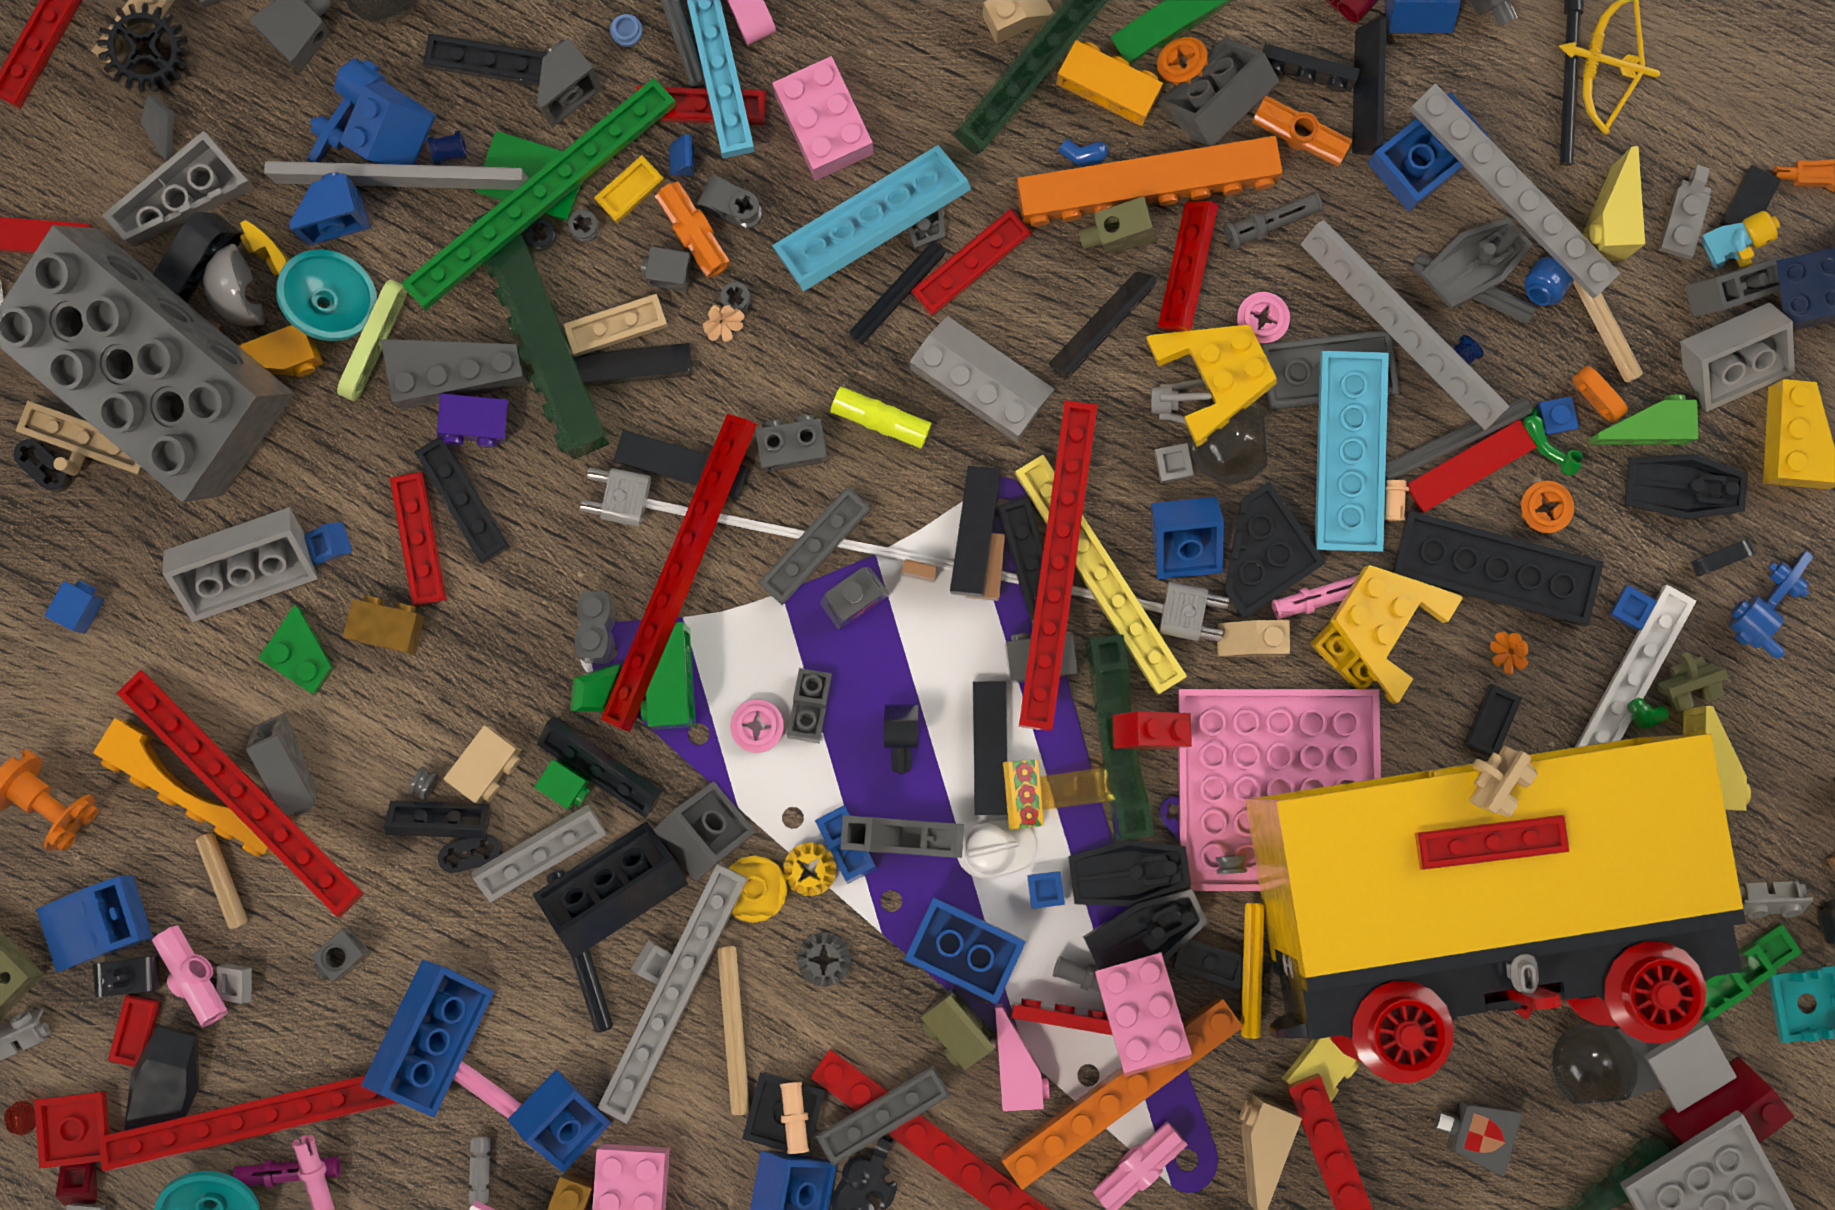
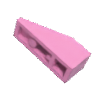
M996 1004L1003 1111L1044 1109L1043 1099H1050L1048 1078H1041L1040 1067L1003 1004Z

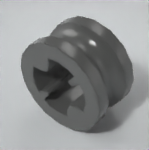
M581 209L575 211L568 220L571 234L580 242L592 241L599 233V223L594 214L588 210ZM584 219L587 223L592 221V225H588L590 230L586 233L581 229L577 231L575 229L580 227L578 221Z
M730 282L721 291L720 298L723 306L730 305L734 310L739 309L742 313L748 309L751 297L748 288L744 284ZM737 290L741 291L743 302L737 305V302H735V305L729 304L731 301L729 293L734 291L737 294Z
M423 766L414 776L409 787V793L412 795L418 793L420 799L426 800L433 791L439 775L436 772L429 774L427 768Z
M1246 855L1215 857L1216 862L1220 864L1219 869L1216 870L1217 874L1247 872V868L1243 866Z

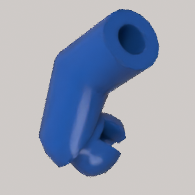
M1067 138L1060 146L1058 152L1077 166L1086 167L1102 163L1106 159L1109 150L1108 146L1102 141L1079 147Z

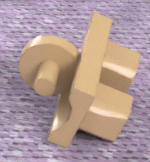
M1503 746L1499 754L1493 752L1487 763L1476 759L1472 766L1480 774L1474 782L1477 789L1469 802L1476 807L1495 814L1499 813L1507 817L1512 816L1518 806V800L1509 794L1515 784L1525 788L1528 787L1538 775L1537 771L1529 764L1532 757L1523 751L1519 752Z

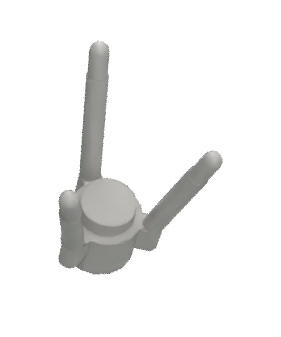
M1202 378L1174 384H1160V387H1152L1151 413L1159 414V420H1172L1186 424L1184 416L1171 413V410L1178 411V401L1208 400L1212 396L1210 393L1178 394V391H1176L1205 385Z

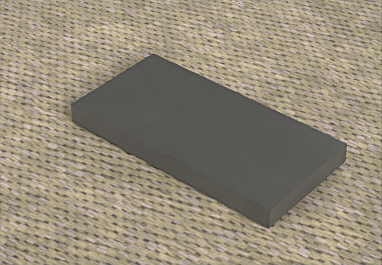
M1386 330L1260 345L1277 378V384L1265 393L1268 411L1319 405L1321 351L1389 353L1388 397L1397 396L1400 393L1392 336Z

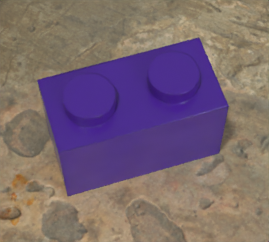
M440 393L437 438H442L443 443L449 445H463L465 440L476 441L478 447L497 448V443L504 444L508 400Z

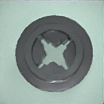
M820 932L811 935L802 943L798 951L797 963L800 974L809 983L826 987L838 983L845 977L850 967L851 955L848 946L839 936L828 932ZM822 945H825L828 956L839 958V961L828 963L825 974H822L820 963L809 961V958L820 955Z

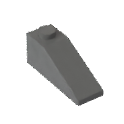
M1773 258L1685 285L1693 317L1723 311L1779 292L1780 285L1776 260H1781L1782 258Z

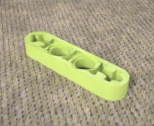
M390 279L383 286L339 381L338 395L352 401H356L361 396L382 351L380 339L388 338L405 301L407 291L401 283Z

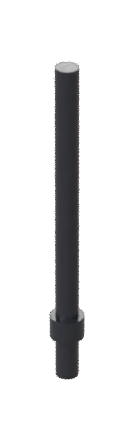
M1564 0V14L1567 15L1565 44L1575 42L1577 43L1576 47H1579L1580 15L1584 13V0ZM1566 53L1560 145V165L1562 166L1573 165L1578 56L1574 55L1571 58Z

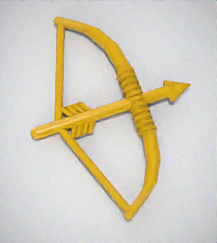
M1618 0L1612 3L1600 16L1594 33H1592L1589 50L1576 47L1577 43L1575 42L1559 45L1571 58L1574 55L1586 58L1584 74L1582 75V97L1587 114L1605 135L1609 134L1610 126L1642 75L1654 78L1660 76L1659 70L1645 66L1639 0ZM1633 1L1639 57L1627 54L1623 59H1618L1601 54L1605 38L1604 31L1610 17L1620 6ZM1599 62L1619 67L1622 76L1634 79L1606 124L1596 114L1592 99L1593 80L1596 78Z

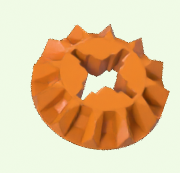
M1182 37L1175 39L1160 52L1157 60L1158 72L1166 83L1172 82L1177 87L1181 82L1191 84V79L1195 76H1202V69L1208 66V51L1205 45L1196 38ZM1181 54L1188 60L1187 66L1184 69L1180 66Z
M1540 481L1533 484L1525 491L1520 502L1521 517L1529 524V528L1540 531L1542 534L1562 530L1569 524L1574 514V501L1570 492L1563 485L1554 481ZM1542 499H1545L1547 503H1559V505L1550 510L1551 516H1548L1546 512L1536 513L1535 510L1542 505Z

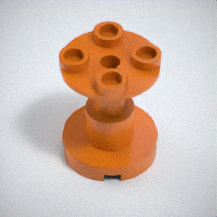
M25 749L21 751V759L17 760L15 757H11L0 767V811L10 807L13 803L28 814L37 811L53 823L45 838L44 848L48 851H54L58 848L64 852L75 842V834L83 824L88 825L97 816L99 809L94 806L95 798L88 794L77 799L68 808L50 795L51 787L37 777L42 767V758L33 751Z

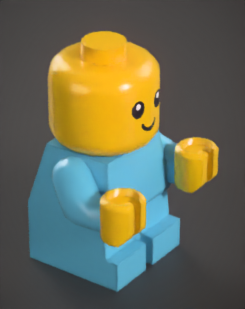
M1761 211L1745 218L1742 223L1721 226L1702 235L1701 243L1715 271L1723 268L1725 262L1730 258L1735 259L1737 267L1740 269L1752 264L1751 258L1755 254L1751 246L1753 248H1760L1778 238L1777 229L1780 228V224L1776 216L1771 217L1768 212Z

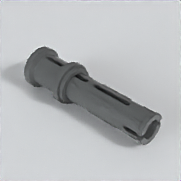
M1313 192L1308 196L1262 214L1251 212L1248 218L1233 224L1231 222L1224 223L1225 238L1230 248L1236 251L1240 249V245L1254 239L1259 241L1265 239L1268 232L1291 224L1316 212L1323 211L1322 200L1317 192ZM1300 208L1298 212L1279 218V215ZM1247 228L1249 229L1248 232L1240 234V231Z

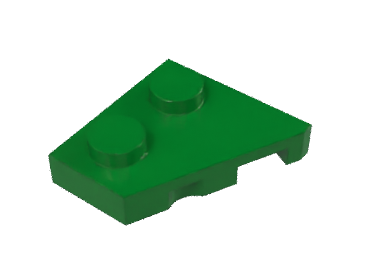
M294 605L258 659L312 695H316L333 671L334 666L328 655L321 648L317 635L311 630L303 616L305 615L303 610Z

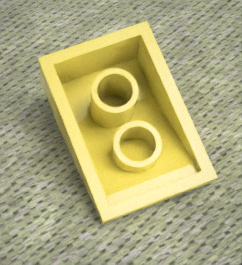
M1638 146L1631 147L1611 166L1585 226L1584 233H1582L1609 262L1625 261L1645 245Z
M1702 706L1684 710L1683 735L1710 733L1712 735L1725 811H1746V804L1750 802L1751 789L1749 784H1747V776L1714 707Z

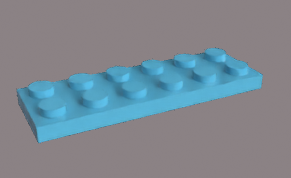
M937 145L772 246L804 292L971 190V187L965 176L941 147Z
M1320 352L1315 548L1317 550L1383 552L1389 353Z

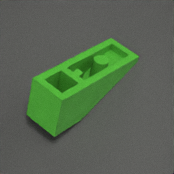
M1685 395L1665 396L1663 401L1589 438V445H1688L1698 440L1697 400H1685Z

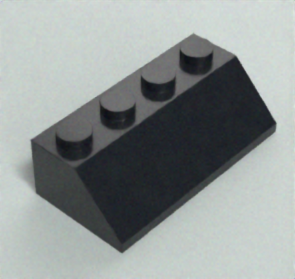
M646 821L532 895L563 945L574 959L688 885V882L672 855Z

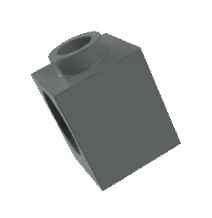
M650 247L649 256L643 257L641 275L645 276V280L650 287L687 292L693 260L688 252Z
M351 928L341 929L312 954L311 957L316 962L314 968L323 979H330L334 982L344 978L366 959L371 952ZM336 948L342 949L345 953V961L342 966H338L333 961L332 955Z

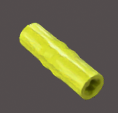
M842 386L839 387L830 410L831 413L922 449L932 425L931 422Z

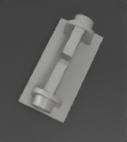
M1798 881L1773 882L1771 884L1773 894H1769L1766 882L1742 883L1739 886L1744 915H1748L1749 918L1753 919L1763 918L1769 914L1796 917L1803 914L1806 908L1814 901L1813 897L1806 898V886L1799 884Z
M43 1008L31 1013L28 1010L14 1016L9 1023L0 1027V1061L18 1052L17 1047L13 1043L17 1040L22 1050H25L45 1041L46 1036L51 1034L48 1024L45 1022L41 1024L39 1021L44 1011Z

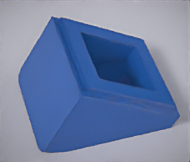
M684 134L672 142L669 147L671 176H694L695 174L694 143L689 134Z
M341 522L326 523L304 534L313 566L352 553L345 526Z

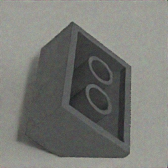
M1227 37L1222 39L1208 53V66L1202 69V76L1192 78L1191 84L1181 82L1178 87L1175 85L1157 102L1158 106L1191 139L1208 147L1219 142L1238 121L1246 116L1247 112L1262 98L1267 96L1270 90L1280 82L1264 52Z

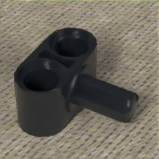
M885 704L884 748H891V768L893 772L898 774L910 772L911 748H918V705Z
M158 956L92 964L95 998L161 989Z

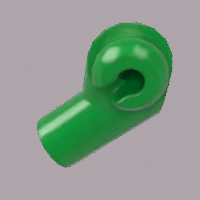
M1635 698L1627 704V710L1632 714L1631 718L1639 728L1649 729L1669 719L1668 710L1664 706L1652 708L1649 704L1646 705L1642 698Z

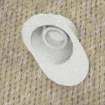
M1008 819L979 824L964 832L962 858H958L961 867L968 874L978 878L1016 872L1025 868L1033 860L1036 852V838L1030 828L1009 829Z

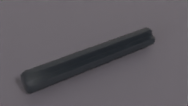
M932 241L850 330V337L860 345L864 344L909 295L911 290L942 259L946 253L944 247L937 241Z

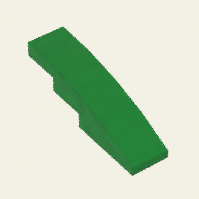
M1165 0L1112 35L1111 39L1123 59L1131 65L1154 48L1158 47L1160 49L1185 30L1191 31L1234 0Z
M1776 924L1738 950L1739 954L1747 955L1749 964L1741 968L1742 972L1713 976L1706 979V1005L1699 1021L1703 1020L1707 1023L1751 995L1753 988L1778 973L1776 969L1802 953L1783 924Z

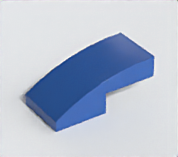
M845 805L816 819L815 822L846 883L849 884L876 870L877 867L867 851L840 849L843 815L850 816Z

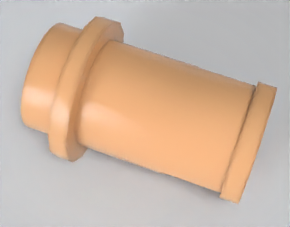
M1386 480L1384 520L1405 521V498L1409 487H1406L1405 480Z

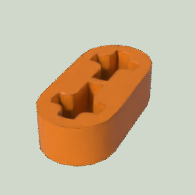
M1584 366L1572 377L1576 388L1607 421L1616 423L1628 412V407L1623 399L1592 367Z

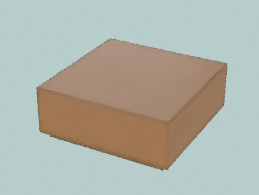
M909 559L904 560L902 575L934 583L937 573L936 566Z

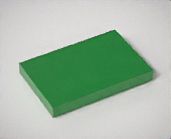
M495 131L483 167L521 168L530 179L563 151ZM582 183L543 215L568 222ZM475 189L477 194L498 201H503L515 191Z

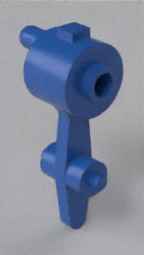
M354 58L338 70L334 90L343 97V100L330 119L321 115L317 119L313 117L310 120L312 125L311 132L318 136V139L307 158L309 162L320 163L331 146L337 150H341L344 147L348 148L340 143L344 133L343 127L355 107L363 85L379 81L386 82L385 76L378 72L380 68L366 59L365 62Z
M1807 550L1803 551L1790 567L1783 561L1778 564L1772 562L1767 567L1771 570L1768 577L1776 585L1767 598L1763 600L1756 595L1748 601L1743 599L1731 611L1733 617L1729 621L1728 627L1737 633L1734 638L1743 646L1750 644L1753 648L1762 647L1776 659L1784 656V648L1771 638L1784 621V617L1775 610V607L1786 593L1790 594L1793 598H1797L1799 595L1804 598L1809 594V591L1806 589L1809 582L1800 575L1814 557Z

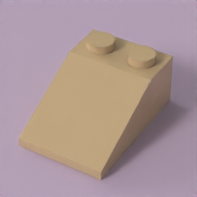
M1253 1094L1251 1101H1245L1239 1117L1240 1120H1243L1241 1129L1248 1203L1254 1210H1268L1302 1118L1289 1108Z

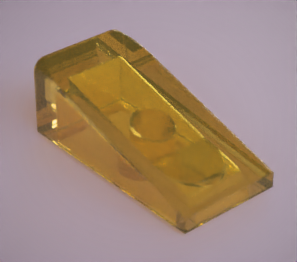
M1105 768L1040 776L1043 810L1109 801Z

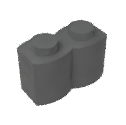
M582 591L577 603V616L580 622L575 635L577 656L585 663L609 664L615 648L614 638L611 633L617 616L615 602L607 592Z

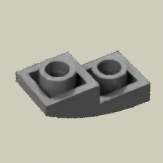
M799 668L787 738L820 744L832 678L831 673Z

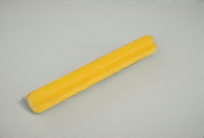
M1246 903L1241 1017L1243 1028L1241 1029V1035L1248 1039H1257L1261 1036L1264 905L1261 903Z

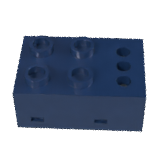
M1835 248L1776 260L1783 314L1793 321V328L1798 330L1835 322Z

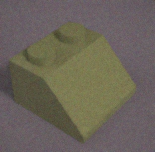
M954 987L923 1012L921 1019L924 1021L921 1027L932 1040L938 1038L946 1047L943 1053L955 1067L960 1064L966 1070L995 1049L997 1038Z

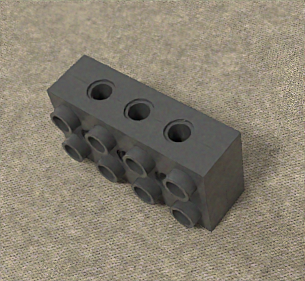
M52 225L0 305V348L182 502L223 496L295 394L98 228Z

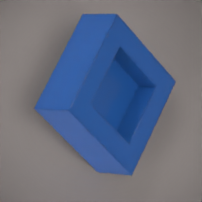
M1572 396L1540 402L1536 405L1539 410L1538 415L1544 423L1543 428L1546 436L1575 431L1579 428Z
M1626 585L1620 592L1609 616L1636 631H1640L1643 629L1657 601Z
M1061 871L1027 875L1031 909L1065 905Z

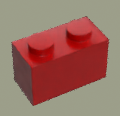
M1136 711L1112 715L1114 749L1171 750L1192 747L1191 713Z

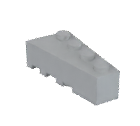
M202 131L102 216L124 241L135 247L185 223L192 214L208 212L255 189V187L205 131Z

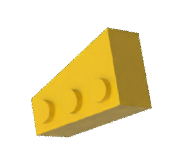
M1783 379L1768 387L1763 484L1828 490L1835 487V446L1817 382Z

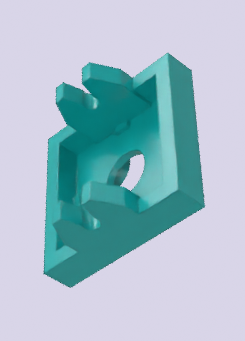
M1835 965L1780 972L1768 979L1779 1042L1819 1041V1039L1835 1038ZM1805 993L1811 994L1816 1000L1814 1011L1807 1014L1801 1012L1797 1006L1798 998Z

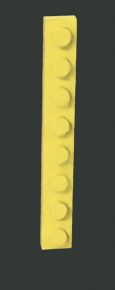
M1041 455L1016 470L1015 475L1047 524L1055 472L1045 456ZM1082 515L1075 569L1158 696L1187 676Z

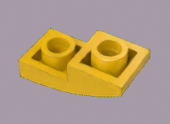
M246 220L240 222L244 234L240 236L249 253L254 252L263 260L266 259L274 276L279 275L284 265L289 261V258L275 242L255 225Z
M1332 622L1310 642L1311 646L1355 689H1366L1374 681L1367 672L1369 670L1359 655L1353 653Z

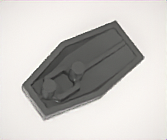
M1509 217L1461 232L1421 272L1420 276L1452 310L1502 284L1528 253L1533 243Z

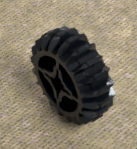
M133 3L129 4L128 7L131 14L125 16L121 8L116 9L120 20L117 22L108 16L106 21L113 28L110 30L100 27L99 32L103 36L108 37V40H97L98 47L108 49V51L98 54L101 61L111 60L104 67L106 73L117 69L118 72L114 75L113 80L119 83L126 77L125 88L127 90H131L134 83L138 82L139 92L145 93L146 84L151 83L153 92L157 93L159 88L156 82L161 80L166 88H170L171 84L167 76L171 75L174 79L180 80L181 75L175 70V67L187 69V63L180 60L179 57L190 56L189 50L179 48V46L189 42L186 36L176 37L183 30L182 25L176 24L170 27L174 20L172 14L166 15L163 20L160 19L162 15L161 7L157 6L154 9L153 15L149 14L147 3L142 4V13L136 12ZM136 23L155 25L154 29H150L145 34H136L127 27ZM164 33L168 35L172 43V53L168 62L156 50L161 40L160 37ZM119 35L131 46V51L123 64L119 62L116 56V42ZM134 40L137 43L142 41L143 44L145 41H151L149 48L153 56L150 54L145 56L144 52L143 56L137 55L138 48ZM144 62L152 63L161 69L152 74L132 72L134 67L137 68Z

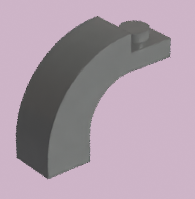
M843 815L840 849L962 858L964 824Z

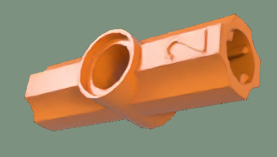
M1265 96L1252 120L1253 124L1286 140L1292 149L1306 150L1339 167L1353 141L1319 123L1313 114L1308 112L1299 113L1268 96ZM1295 127H1305L1309 131V136L1303 137L1298 135Z
M679 181L662 187L655 197L673 224L671 227L686 251L689 250L703 274L708 279L725 271L731 263L713 236L714 231L701 210L695 208Z

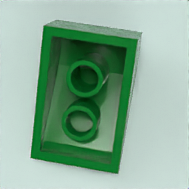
M683 622L675 624L646 691V701H641L642 721H646L648 727L656 730L696 727L690 628Z

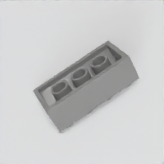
M949 316L928 335L910 361L911 371L1016 443L1019 442L1055 390Z
M290 507L164 550L162 574L192 623L318 579L306 544L304 532Z

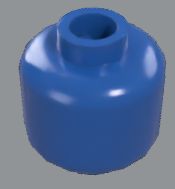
M1542 257L1527 274L1524 286L1527 296L1532 302L1541 306L1555 305L1562 301L1571 288L1574 279L1553 257Z

